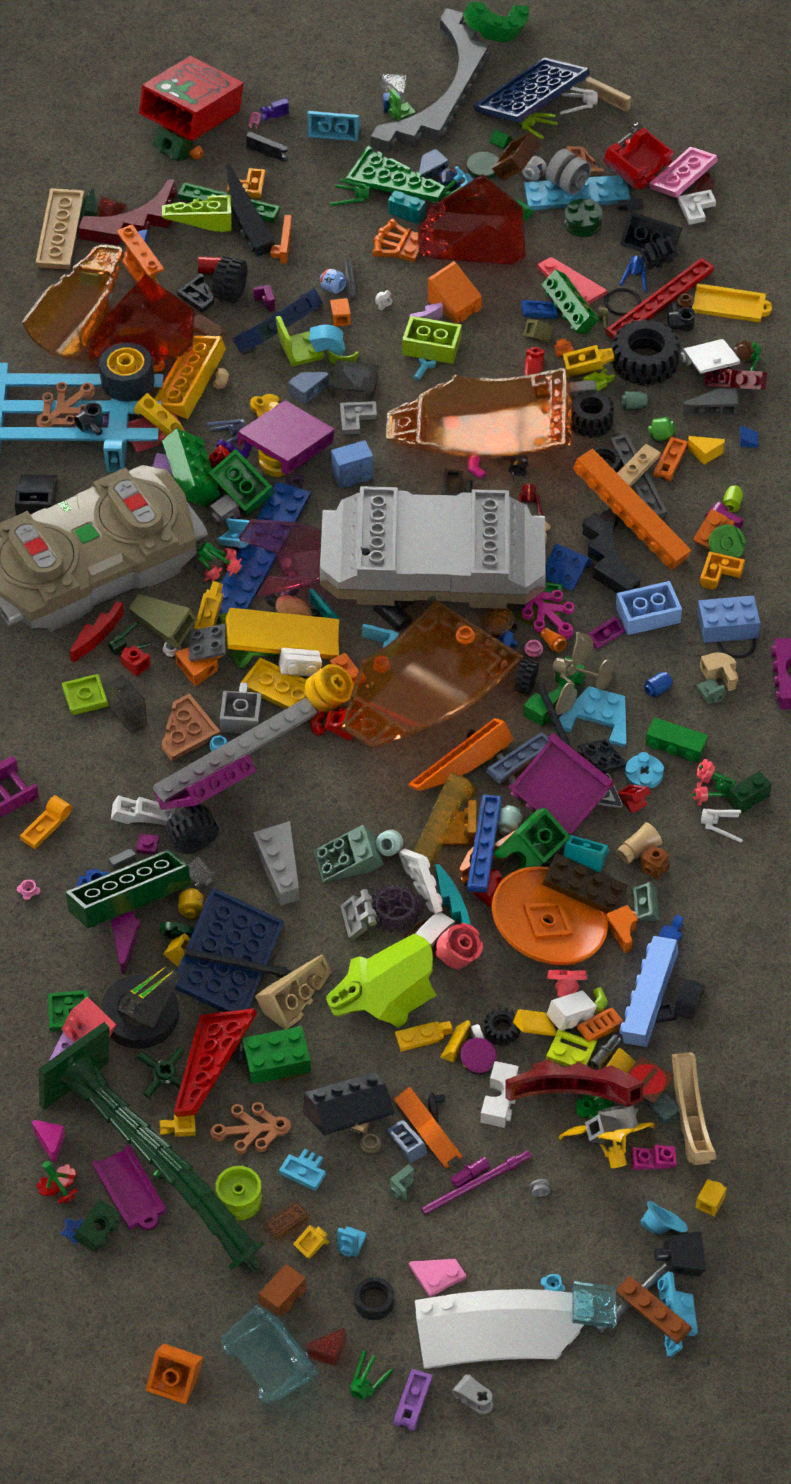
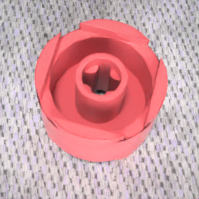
M467 923L452 926L438 938L436 946L437 958L456 970L466 967L478 958L483 950V942L480 941L479 932Z

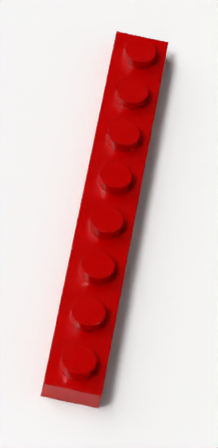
M701 257L606 329V334L613 339L616 332L623 328L625 324H631L634 320H650L674 302L680 294L686 293L714 271V266Z

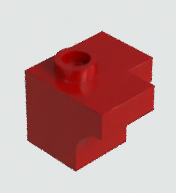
M341 707L338 711L331 710L327 715L325 729L349 741L361 730L364 715L349 707L346 709Z

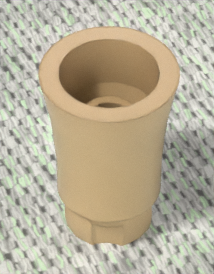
M645 822L616 851L619 858L624 863L629 864L641 857L643 852L649 850L652 845L656 847L662 845V839L657 830L651 824Z

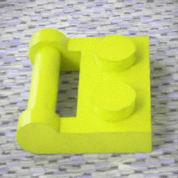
M558 1029L546 1059L566 1067L578 1062L587 1066L598 1041L588 1042L585 1038ZM564 1039L575 1044L584 1046L587 1048V1050L584 1051L573 1046L564 1044L561 1042V1040Z

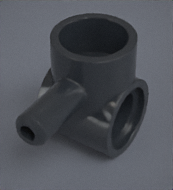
M672 302V312L667 314L668 327L680 329L681 331L692 330L695 323V311L688 307L679 310L678 303Z
M95 402L88 403L84 407V411L74 416V422L82 432L90 428L98 436L102 434L103 430L99 427L103 424V413L100 404Z

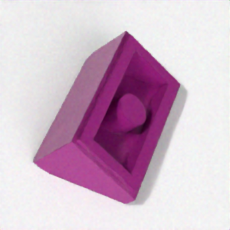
M617 616L587 633V635L592 638L593 647L597 650L626 631Z

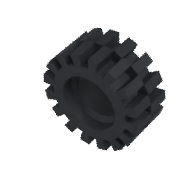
M524 658L517 669L518 672L516 673L513 687L514 691L530 695L538 676L539 662Z
M499 1007L497 1012L495 1009L491 1010V1013L488 1012L487 1018L485 1017L484 1035L489 1042L493 1040L494 1045L499 1042V1046H503V1043H506V1046H508L510 1041L514 1043L516 1038L518 1039L520 1029L513 1023L516 1016L514 1015L515 1011L511 1010L508 1012V1008L502 1011L501 1007ZM499 1022H505L510 1026V1029L498 1031L494 1026Z

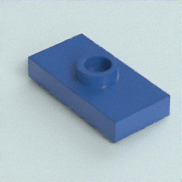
M522 300L521 302L524 317L556 319L558 317L557 308L553 302Z

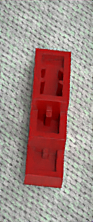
M116 601L109 614L101 612L93 626L86 623L70 649L71 662H76L88 654L108 636L124 615L123 603Z

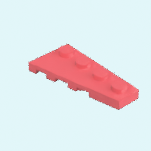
M553 257L538 264L537 268L547 278L555 269L565 273L588 305L607 295L606 289Z

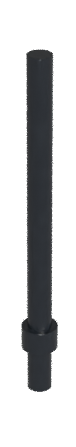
M188 948L184 950V956L274 974L278 978H283L294 971L280 965L275 967Z

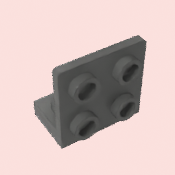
M226 624L190 631L189 660L191 662L226 654Z

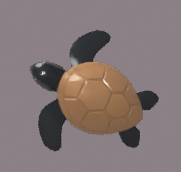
M292 587L284 590L279 598L272 593L265 596L266 602L270 606L276 607L271 612L314 617L319 614V610L310 609L304 601L294 596L299 592L298 588Z

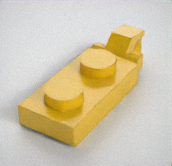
M212 581L211 589L203 594L197 621L194 626L195 630L216 625L223 601V594L221 593L223 584Z
M450 1021L440 1024L439 1022H431L396 1031L395 1037L400 1052L438 1043L444 1039V1035L452 1034V1025Z

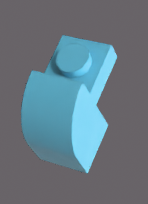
M319 325L310 328L309 341L316 352L330 349L333 354L343 356L345 344L341 329L333 325Z

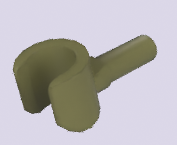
M599 307L598 317L603 318V330H606L608 309Z

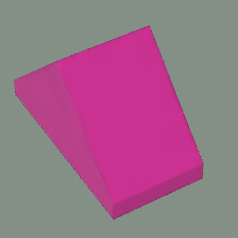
M34 1120L32 1122L33 1132L52 1162L57 1161L65 1137L64 1126Z

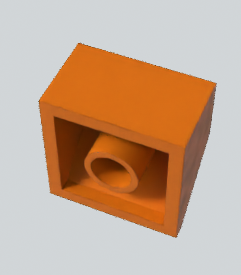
M163 1344L155 1352L146 1391L187 1404L199 1377L204 1357Z

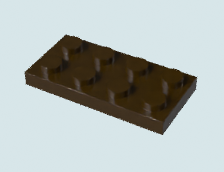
M558 853L555 854L542 885L606 914L619 908L628 887L627 884Z

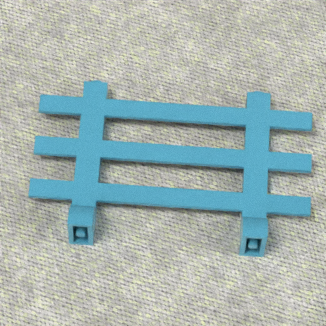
M0 363V454L2 440L104 441L103 449L106 472H116L125 468L127 441H158L159 428H128L130 414H136L133 409L138 401H119L111 398V401H78L71 406L79 408L81 405H87L91 402L101 405L102 413L109 414L108 428H101L103 432L99 436L90 428L82 432L79 428L4 427L5 413H43L44 408L43 400H7L9 386L56 387L59 382H65L67 387H81L82 384L88 382L94 387H102L100 374L10 373L8 363ZM154 374L155 382L153 387H163V374ZM54 400L51 404L50 413L56 409L57 400Z

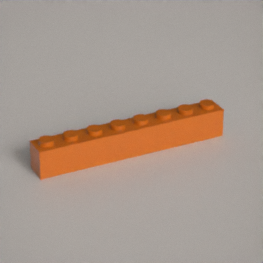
M593 448L577 458L573 467L576 474L599 495L600 499L624 521L627 527L631 528L637 537L649 547L651 552L659 557L665 566L672 571L687 560L691 549Z

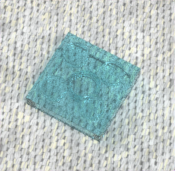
M574 1281L572 1285V1323L615 1328L616 1286Z

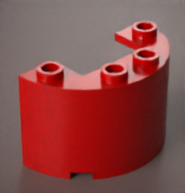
M642 128L634 133L628 146L622 148L621 145L615 143L608 147L603 161L609 169L635 190H643L647 184L656 178L664 167L670 165L674 151L648 130Z

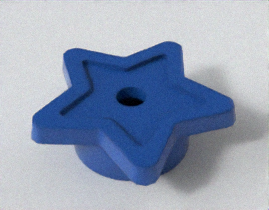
M66 1218V1228L61 1232V1235L66 1236L73 1244H76L77 1240L72 1238L75 1234L73 1228L77 1231L83 1219L73 1221Z

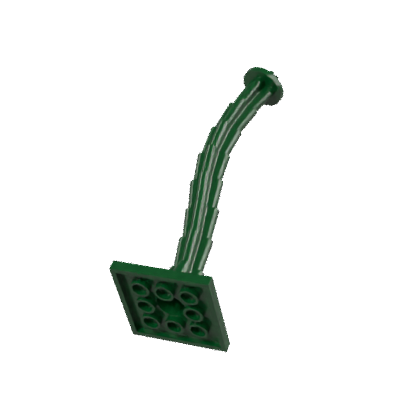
M105 1022L39 1068V1105L44 1110L71 1090L76 1092L85 1101H90L107 1123L110 1122L128 1144L132 1143L150 1165L153 1164L171 1186H175L191 1209L196 1210L212 1235L217 1236L232 1259L233 1263L228 1266L231 1271L243 1262L251 1272L261 1266L254 1253L265 1245L261 1240L256 1244L235 1221L236 1217L214 1195L215 1191L193 1171L194 1168L172 1149V1145L153 1131L151 1125L131 1110L129 1104L108 1086L109 1083L100 1071L101 1068L109 1063V1026Z

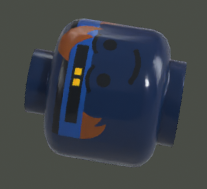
M448 167L441 171L439 174V184L446 188L454 180L457 170ZM461 181L454 184L448 191L453 192L461 187Z

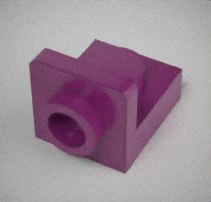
M270 284L253 288L254 301L262 300L263 306H267L269 312L276 311L275 299Z

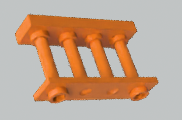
M133 224L117 230V234L125 243L127 251L119 254V259L149 302L152 303L166 297V292L158 283L156 274L163 272L164 268Z

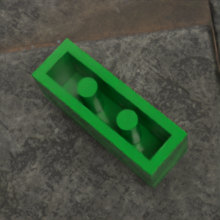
M654 717L646 733L645 745L652 749H659L670 755H677L688 761L699 763L707 747L708 735Z

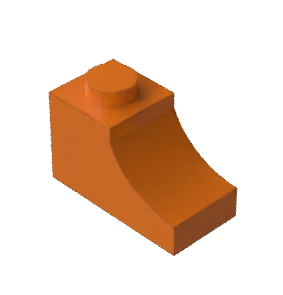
M626 905L606 914L608 928L624 953L632 951L633 940L630 934L636 930L638 922L636 913L631 911L629 906Z

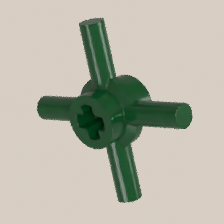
M178 1047L168 1061L161 1060L156 1062L142 1051L137 1056L139 1060L152 1068L153 1081L144 1091L143 1095L150 1098L160 1084L172 1083L180 1089L182 1080L176 1076L174 1065L185 1052L182 1047Z

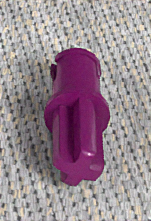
M481 1157V1159L470 1166L466 1165L465 1169L452 1176L450 1180L453 1186L458 1188L469 1180L475 1179L477 1175L486 1169H489L490 1164L485 1157Z

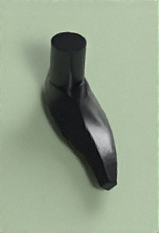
M430 1092L428 1111L439 1125L437 1103L445 1102V1095H434L433 1092Z

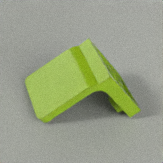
M281 316L276 317L278 336L292 367L324 358V351L316 352L309 341L310 331L289 336Z

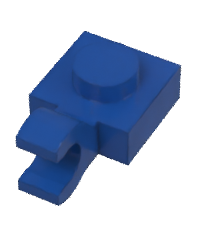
M676 915L671 927L664 925L657 937L675 939L678 944L682 938V933L679 930L683 926L682 921L684 918Z

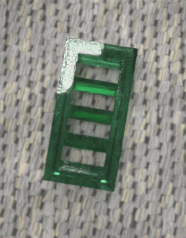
M92 188L89 189L84 199L80 222L83 216H98L95 192Z

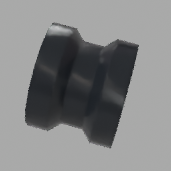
M522 454L513 455L508 468L509 473L515 476H524L529 463L528 458Z

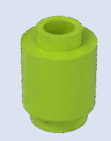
M733 485L726 490L722 503L728 508L729 512H737L740 509L743 499L742 489Z

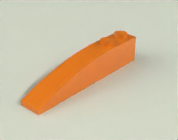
M497 718L491 720L408 784L409 787L418 791L432 788L454 780L486 761L493 759L496 753L507 748L514 740L505 721Z

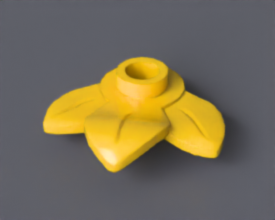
M265 394L262 397L255 396L250 401L251 410L257 413L259 418L276 405H279L280 398L273 394Z

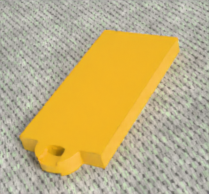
M697 283L692 309L695 313L761 323L762 316L771 314L772 304L765 300V293Z

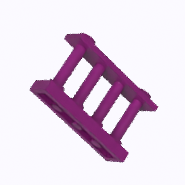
M13 755L0 762V781L10 777L21 792L11 797L0 783V795L5 800L0 803V818L26 803H32L39 797L38 786L33 784L27 787L17 775V760Z

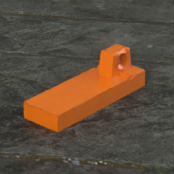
M285 215L281 245H272L271 257L280 259V263L287 264L292 215Z

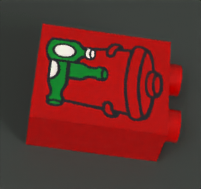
M189 56L142 85L139 114L193 141L240 111L244 82Z

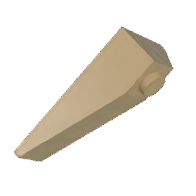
M320 955L269 985L255 995L267 1017L284 1030L288 1029L302 1018L304 1014L301 1011L306 1004L310 1005L313 999L311 996L315 990L321 989L331 974V969L324 955Z

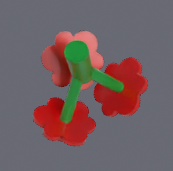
M49 1161L44 1162L42 1166L49 1178L43 1177L37 1183L36 1187L39 1189L40 1195L53 1197L61 1190L64 1195L58 1200V1203L64 1202L67 1204L72 1202L75 1198L74 1194L78 1190L73 1189L67 1192L65 1188L74 1184V1178L77 1175L76 1169L72 1168L70 1164H66L65 1167L60 1166L56 1172Z

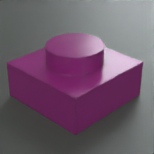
M140 833L136 853L156 855L159 836Z

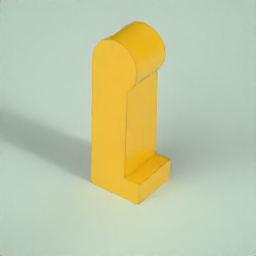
M148 393L136 403L133 411L137 415H143L159 428L166 437L176 428L183 431L181 423Z

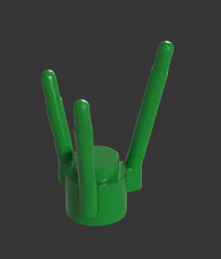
M341 178L340 182L356 187L336 184L335 187L355 191V197L358 198L329 203V205L335 206L355 202L364 203V199L369 197V186Z
M365 1350L361 1353L353 1382L349 1387L350 1393L361 1400H365L366 1396L371 1398L374 1391L393 1372V1369H389L370 1387L371 1382L366 1378L376 1357L372 1356L362 1377L359 1378L365 1359Z

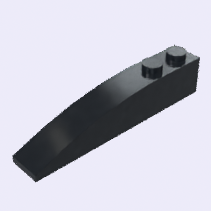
M229 163L226 165L227 179L233 209L241 228V236L249 242L247 245L251 253L254 252L257 257L271 251L272 245H275L274 239Z

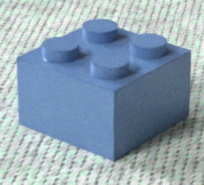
M365 440L331 450L332 475L339 489L373 479V454Z

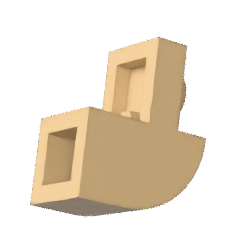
M711 653L701 656L700 668L706 680L721 677L728 691L736 689L738 675L735 671L736 661L734 658L725 653Z

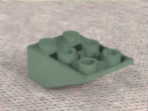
M364 824L313 850L322 882L370 873L384 865L381 854L376 847L375 835Z

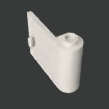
M724 339L683 348L679 354L681 363H685L688 366L692 362L700 374L740 364L739 358Z

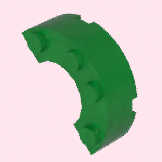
M469 2L463 13V18L473 31L476 29L482 33V37L495 42H509L516 39L529 18V7L513 5L508 16H499L491 12L485 3Z

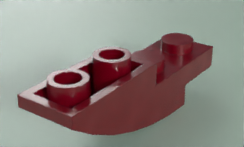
M717 369L706 372L704 386L766 390L767 372Z

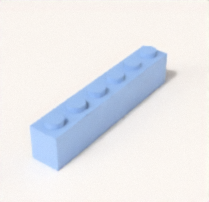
M653 936L652 942L648 943L646 949L647 957L642 960L641 975H637L636 990H633L631 993L630 1007L627 1006L625 1011V1023L622 1022L620 1026L623 1043L643 1047L648 1046L678 954L677 940Z

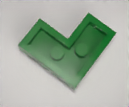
M88 990L48 993L50 1032L63 1031L62 1027L70 1011L85 998H89Z

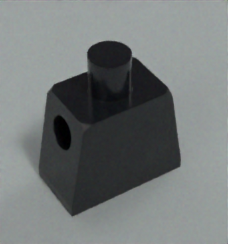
M701 1231L669 1237L664 1242V1248H656L654 1250L655 1261H666L668 1272L701 1276L706 1271Z

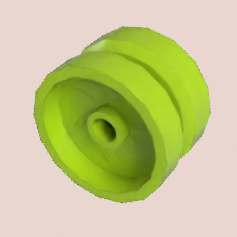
M232 1166L224 1170L218 1176L215 1183L216 1197L236 1217L235 1220H246L253 1217L259 1211L262 1204L261 1180L258 1174L251 1168L244 1166Z

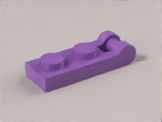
M411 1369L394 1418V1426L400 1427L402 1425L408 1427V1430L415 1431L432 1381L431 1374ZM405 1412L412 1414L410 1419L403 1417Z

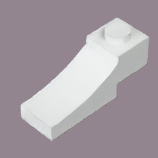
M117 796L112 804L111 819L125 824L144 822L166 825L168 819L175 814V808L161 810L159 803L142 797L132 800Z

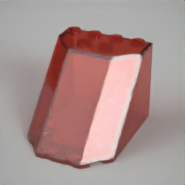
M484 174L431 206L427 212V219L421 222L418 227L419 254L433 259L513 265L526 257L523 206Z
M145 274L101 321L97 332L89 341L88 359L99 360L107 348L123 342L137 343L140 346H144L151 353L153 360H171L181 357L193 347L195 310Z

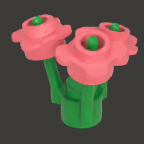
M205 542L197 552L200 555L198 560L207 568L204 571L206 576L204 581L218 579L220 577L219 572L223 570L222 567L218 568L215 564L210 566L206 561H211L214 557L220 559L223 565L226 564V571L230 573L229 577L232 573L237 574L241 571L242 565L239 563L242 559L240 558L239 561L236 559V550L226 548L221 551L210 543Z
M704 759L697 768L698 779H701V782L697 783V789L693 790V799L697 800L698 806H701L702 802H707L708 796L726 798L727 794H729V789L735 786L736 782L732 778L715 772L713 763ZM710 779L717 781L716 789L719 792H708L707 787H701L703 782L708 784Z

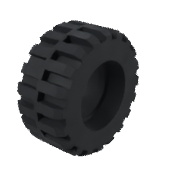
M642 319L641 321L634 320L631 324L627 323L616 332L613 338L612 350L615 360L612 361V365L617 374H621L624 380L629 379L630 383L635 384L637 382L642 386H645L647 383L650 386L655 385V382L660 384L665 381V378L669 379L672 373L674 374L677 370L680 352L678 336L670 327H666V324L662 322L657 323L656 320L647 321V319ZM640 348H649L655 350L658 354L642 356L633 351Z

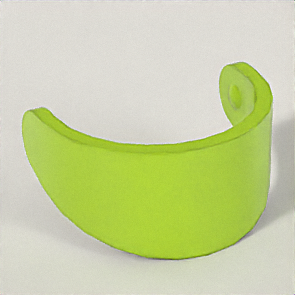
M327 349L329 361L336 366H344V363L346 366H349L359 356L357 351L351 356H338L333 354L330 349Z

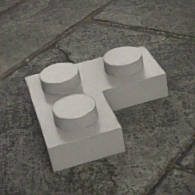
M376 401L340 403L342 435L360 434L359 420L377 419Z

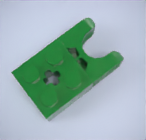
M547 808L537 809L494 851V855L497 858H506L512 852L517 854L520 858V866L517 870L527 867H539L566 843L571 836Z

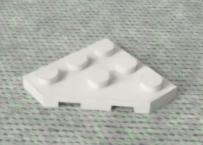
M407 849L398 851L407 875L409 874L412 879L416 880L413 884L418 893L425 900H428L426 906L429 911L433 913L443 911L441 907L443 901L439 893L436 892V881L429 872L430 863L427 857Z

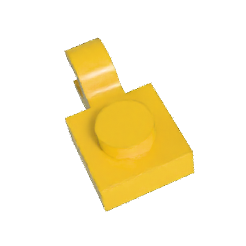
M174 1115V1120H160V1135H169L175 1132V1137L196 1136L195 1116L177 1117Z

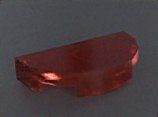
M705 172L700 176L692 193L706 190L713 191L714 180L710 177L709 173Z

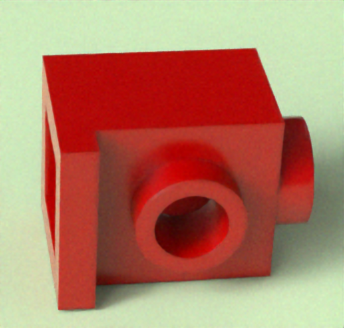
M135 645L131 648L126 647L121 653V664L137 677L151 666L150 655L145 654Z

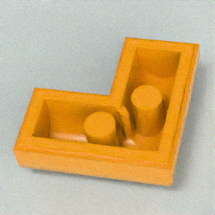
M249 168L247 180H240L249 198L261 199L266 170Z
M709 551L700 577V585L703 588L716 589L721 574L741 578L745 560Z

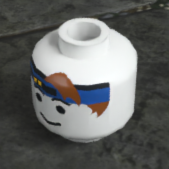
M533 156L522 170V173L526 179L537 181L545 175L547 165L542 158Z

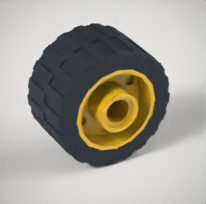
M123 342L107 348L102 353L99 359V370L102 389L107 395L119 401L138 400L151 391L155 382L153 359L151 353L144 346H140L137 343Z

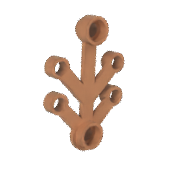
M59 382L56 385L58 391L56 409L50 413L54 398L52 393H44L42 396L44 402L43 413L37 417V426L53 427V425L74 427L76 424L73 415L82 412L86 404L81 405L79 408L71 406L82 398H92L95 395L94 386L88 382L82 384L80 391L65 401L68 387L65 382ZM59 415H68L65 419L57 418Z
M260 1102L252 1105V1114L260 1116L268 1123H259L244 1112L242 1105L235 1104L231 1108L232 1116L239 1118L247 1125L225 1127L222 1124H215L210 1130L212 1140L221 1142L229 1135L248 1134L243 1140L235 1142L236 1153L244 1154L248 1146L262 1132H269L264 1138H259L255 1142L256 1150L258 1152H265L268 1149V1145L277 1136H284L290 1131L291 1124L285 1117H274L264 1110V1105ZM218 1129L222 1130L220 1133L215 1132ZM260 1143L265 1144V1146H263V1147H260V1146H258V1145H259ZM243 1145L244 1148L239 1149L238 1146Z

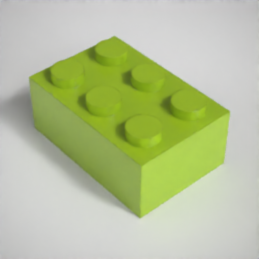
M410 316L402 339V355L454 364L461 343L462 325Z

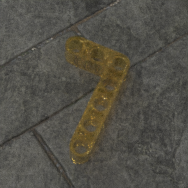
M450 773L414 850L415 853L427 857L430 867L432 866V861L435 862L462 801L468 803V800L474 798L477 792V787L469 779L454 773Z

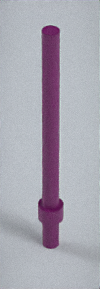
M527 1150L516 1157L511 1156L505 1160V1163L423 1206L421 1211L426 1215L509 1169L510 1171L516 1169L520 1163L532 1157L531 1153Z

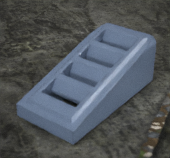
M404 1120L386 1130L410 1163L427 1154L425 1143ZM403 1129L405 1130V1131L402 1132L401 1134L396 1135V1133H398L399 1131H401V1130H403Z

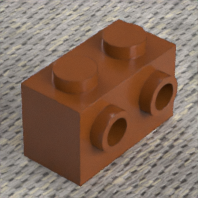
M285 1264L259 1292V1304L279 1318L283 1313H287L291 1309L297 1297L301 1298L306 1291V1278Z

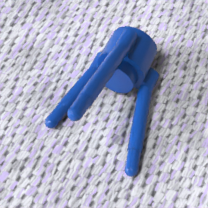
M633 256L631 258L630 264L627 265L626 271L619 283L620 286L623 285L630 271L632 276L641 272L643 291H647L646 267L643 266L644 260L642 257Z

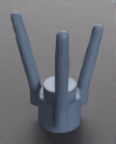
M243 419L206 423L207 426L224 425L210 428V431L229 429L231 435H235L227 440L226 443H232L237 440L238 431L246 427Z

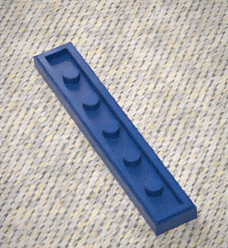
M482 795L467 891L487 893L502 796Z

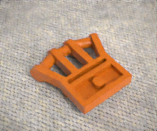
M390 219L386 226L378 230V236H375L373 240V256L397 257L415 262L427 240V235L411 231V228L405 229L395 219ZM391 229H394L395 231H397V232L400 233L401 235L396 234V233H392V232H389V231H390ZM384 238L391 239V240H394V241H398L399 244H398V243H395V242H391V241L384 240ZM381 246H382V247H386V248H390V249H393V250H383V249L381 248Z

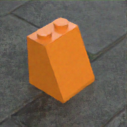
M456 262L450 263L428 278V302L430 304L442 303L443 314L453 323L458 324L461 321H465L468 316L474 312L477 313L482 308V295Z

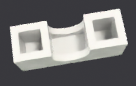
M494 1062L490 1077V1088L499 1090L502 1094L498 1097L485 1096L481 1111V1123L505 1128L506 1121L511 1120L513 1109H510V1106L515 1104L516 1100L509 1101L505 1098V1080L520 1075L518 1074L519 1066Z

